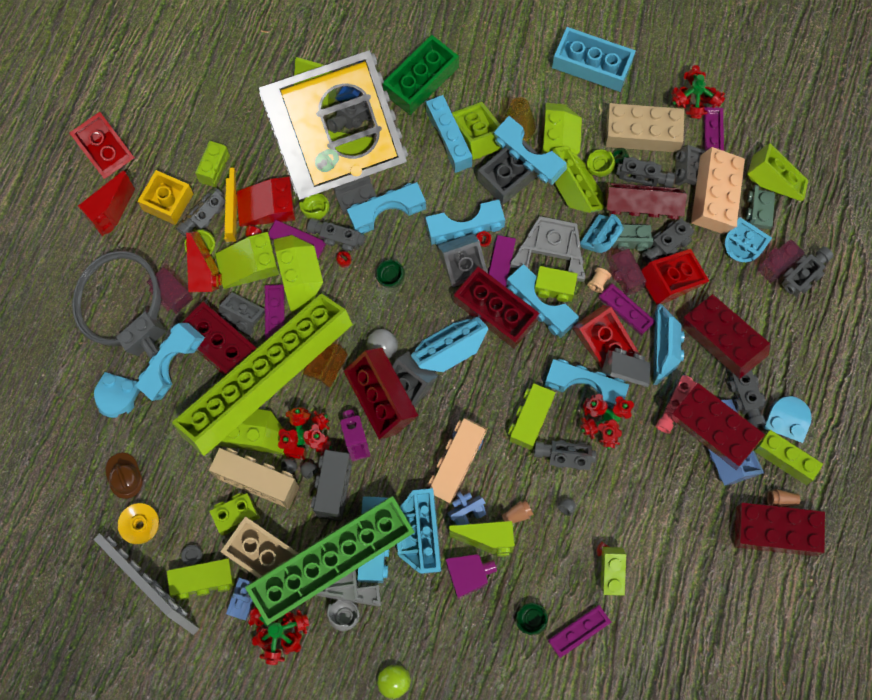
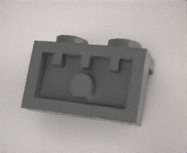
M687 145L677 151L676 185L680 186L688 183L696 186L700 155L706 152L705 150Z
M369 175L334 188L335 196L343 215L348 214L347 209L352 205L362 204L372 197H377Z
M232 292L219 305L218 315L239 331L251 335L254 325L264 315L265 309Z

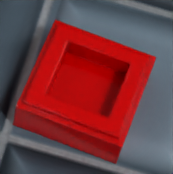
M285 447L283 451L288 458L306 459L307 452L305 448L296 447L294 450Z

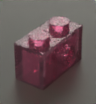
M790 239L779 249L775 247L768 254L769 257L763 261L758 271L772 284L795 265L805 252Z
M628 248L612 255L609 266L613 272L614 279L619 283L624 294L629 296L643 290L646 279L630 249Z
M165 267L155 274L160 287L161 305L167 311L171 309L177 314L193 300L190 293ZM150 278L147 281V284L150 286L148 291L153 296V285Z

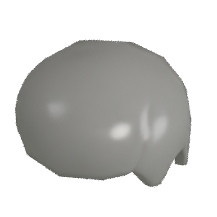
M378 329L368 336L366 346L368 350L383 348L386 356L391 358L398 349V341L396 336L388 330Z
M338 599L332 605L329 604L327 618L334 629L347 631L358 623L359 610L353 602Z

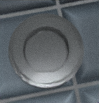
M189 545L182 551V561L188 566L198 565L203 560V552L199 547Z

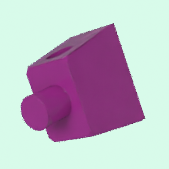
M353 410L343 412L344 419L340 421L352 462L370 457L360 416H355Z
M479 554L446 559L447 568L458 600L488 585L486 575L497 572L494 560L482 563Z

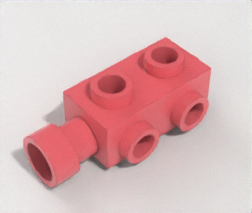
M682 375L662 418L658 420L655 426L658 430L667 434L671 433L674 426V421L671 419L672 413L697 384L691 377Z

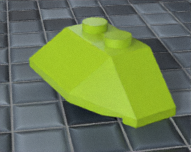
M545 103L542 154L562 146H569L571 152L576 155L580 153L582 118L564 104Z
M569 146L554 148L553 152L567 164L566 171L557 179L555 185L569 208L588 213L603 210V193L586 164L575 153L571 152Z
M293 235L273 239L290 311L304 309L314 300L323 284L315 247Z
M257 409L217 446L285 455L284 449L278 447V442L280 441L279 430L283 429V427L271 411Z

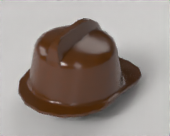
M122 452L113 455L107 461L105 467L106 476L114 495L123 499L136 496L141 490L143 482L134 457Z

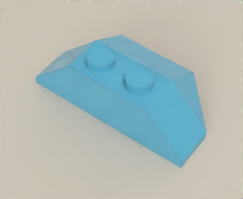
M658 304L655 310L653 385H658L684 360V350H681V343L684 342L685 334L684 331H681V323L662 304Z
M479 317L455 322L423 340L415 352L411 354V357L421 369L444 372L477 353L488 331V327Z
M433 488L412 490L408 498L400 506V509L415 533L397 543L398 556L420 574L441 572L439 533Z

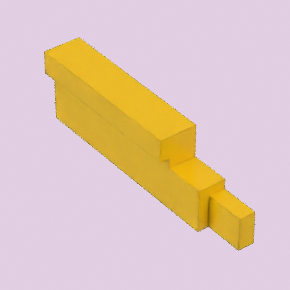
M230 168L229 178H226L225 242H236L235 168Z

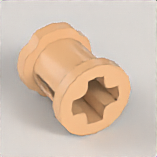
M597 267L593 279L587 283V286L595 292L602 293L604 290L603 286L611 278V274L607 270Z

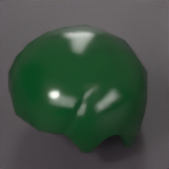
M386 260L377 268L376 279L385 288L398 287L404 281L405 270L397 260Z
M533 602L524 604L517 612L516 625L522 633L530 636L539 635L547 627L548 614L540 604Z

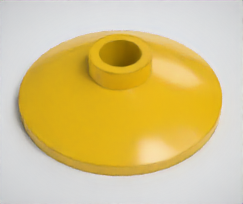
M143 503L128 506L123 510L118 519L119 534L125 541L131 544L148 542L155 536L159 528V517L156 511L151 506ZM139 522L144 523L142 528H137Z

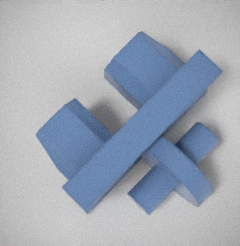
M459 491L456 493L458 499L452 502L455 509L447 513L449 518L457 525H468L470 522L465 514L472 511L476 519L486 515L483 505L485 501L480 496L471 499L470 492L463 496Z
M242 578L238 579L226 615L247 621L253 600L245 586L250 584L251 581Z

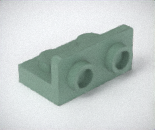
M755 185L752 191L748 192L747 202H750V207L747 208L746 219H748V223L756 228L771 230L773 227L775 192L759 190V185Z
M622 224L624 229L612 246V248H618V250L622 251L628 249L646 251L651 249L653 244L651 225Z

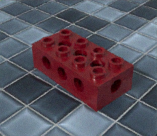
M204 302L182 322L189 323L205 337L196 351L224 376L257 349Z

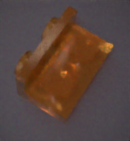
M332 343L307 365L303 374L331 387L348 354L339 345Z

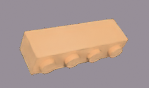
M464 418L463 421L459 420L454 430L457 432L454 440H449L445 448L448 452L445 458L441 457L437 464L439 471L436 476L432 475L428 483L430 489L433 488L435 496L448 503L453 502L488 428L468 418Z

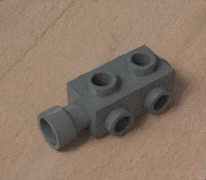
M364 101L338 110L337 115L327 121L330 131L336 133L342 130L343 126L348 129L352 127L358 128L366 119L371 121L372 117L367 102Z
M624 157L623 163H619L616 175H620L619 179L625 182L641 183L644 186H656L659 183L664 184V187L672 188L675 173L660 172L662 165L653 161H640L634 157Z
M215 188L204 195L185 216L186 220L183 223L180 222L175 227L178 232L186 237V233L192 232L191 230L194 227L200 229L207 227L214 214L220 213L224 208L225 199L223 198V193Z
M311 218L307 226V232L320 234L319 236L324 240L323 243L330 246L335 244L341 245L342 249L350 252L353 249L359 251L360 246H363L365 241V235L358 231L337 226L333 223H322L315 218Z
M682 218L677 222L672 221L666 227V231L663 233L658 232L653 237L652 249H647L642 253L643 260L649 264L660 256L664 258L678 253L680 246L685 248L692 242L691 237L695 232L692 226Z
M822 246L816 252V256L810 254L806 257L804 255L796 263L798 267L795 270L790 268L785 273L784 277L786 279L782 283L785 290L795 297L801 292L805 294L812 287L810 283L813 280L817 282L825 274L823 272L826 267L824 263H828L833 258L832 251Z
M752 370L741 379L732 374L729 378L730 381H728V388L731 393H735L734 405L736 410H741L742 415L748 414V422L756 428L764 426L766 421L764 416L760 414V410L765 406V397L759 391L757 376L753 375ZM749 396H752L754 401H750Z
M558 440L552 441V444L548 445L544 444V442L536 441L534 457H550V465L559 468L569 467L577 470H590L591 462L595 463L596 451L592 450V446L586 445L583 442L574 444Z

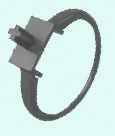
M114 251L100 256L83 271L74 289L72 310L79 330L87 338L105 346H122L126 352L136 356H140L145 351L151 359L159 352L154 342L167 332L162 323L157 319L161 304L159 283L153 269L144 258L129 251ZM115 259H130L141 264L151 278L153 285L151 307L148 313L144 312L115 339L100 337L87 327L82 317L81 297L84 287L90 276L103 264Z

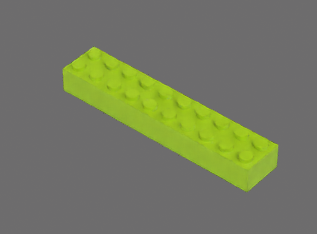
M322 293L172 422L181 437L203 456L209 453L353 325L346 309Z

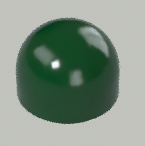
M618 148L612 152L615 166L617 167L619 163H623L624 157L629 158L625 148ZM618 154H621V155H622L621 157L615 159V156H616V155H618Z

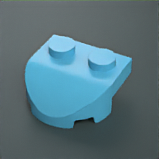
M599 214L580 242V245L584 249L597 253L606 252L616 242L624 227L616 215L611 214L608 217Z
M739 217L737 227L729 231L726 236L725 248L729 256L734 260L744 263L751 262L761 255L772 237Z
M104 372L94 390L95 403L99 412L111 418H117L119 414L125 412L127 414L130 413L134 408V401L140 392L135 386L137 381Z
M785 396L776 400L770 407L771 410L763 428L803 443L812 420L809 407L801 399L794 396Z

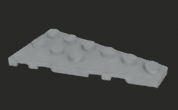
M99 533L94 538L95 542L167 617L193 635L199 630L186 616L188 613L181 606L177 605L167 592L165 593L162 590L163 588L159 583L152 580L146 573L143 574L140 571L141 567L136 562L127 559L129 555L122 548L118 550L115 547L117 543L110 536L105 538Z

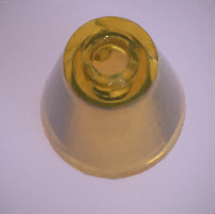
M517 97L508 106L500 120V124L510 116L523 127L525 133L523 140L527 142L535 133L536 122L529 102L523 97Z

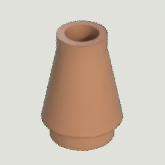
M774 489L768 492L767 503L769 506L778 507L799 506L800 495Z
M520 500L510 510L502 514L505 522L512 521V523H517L530 519V516L534 514L527 500L523 502Z

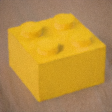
M156 170L137 202L144 212L176 225L191 200L193 192L189 184Z

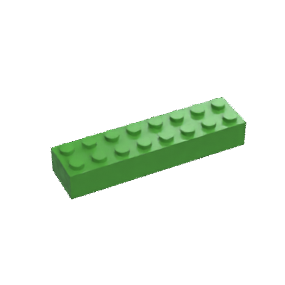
M390 496L246 585L245 589L264 621L269 625L415 532L394 497Z

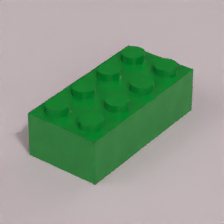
M431 35L382 83L383 91H387L389 99L411 115L459 68V55Z

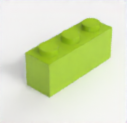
M533 383L531 389L527 388L523 397L526 402L524 406H519L516 417H519L517 423H512L508 432L511 435L510 442L532 451L556 392Z
M771 430L765 434L754 450L757 454L805 485H808L815 479L823 466V463Z
M229 558L167 571L170 596L177 600L188 599L189 595L197 594V596L209 595L210 591L217 589L218 592H225L231 590L230 587L236 586L233 563Z

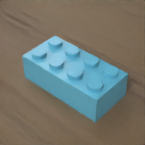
M566 27L554 55L552 68L621 92L633 63L636 50Z

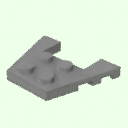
M540 216L528 234L527 239L518 250L517 255L513 258L510 267L519 269L524 264L528 268L531 253L570 260L568 272L578 273L577 281L584 282L585 272L583 270L577 224Z
M356 570L317 594V596L381 606L379 585L358 588Z

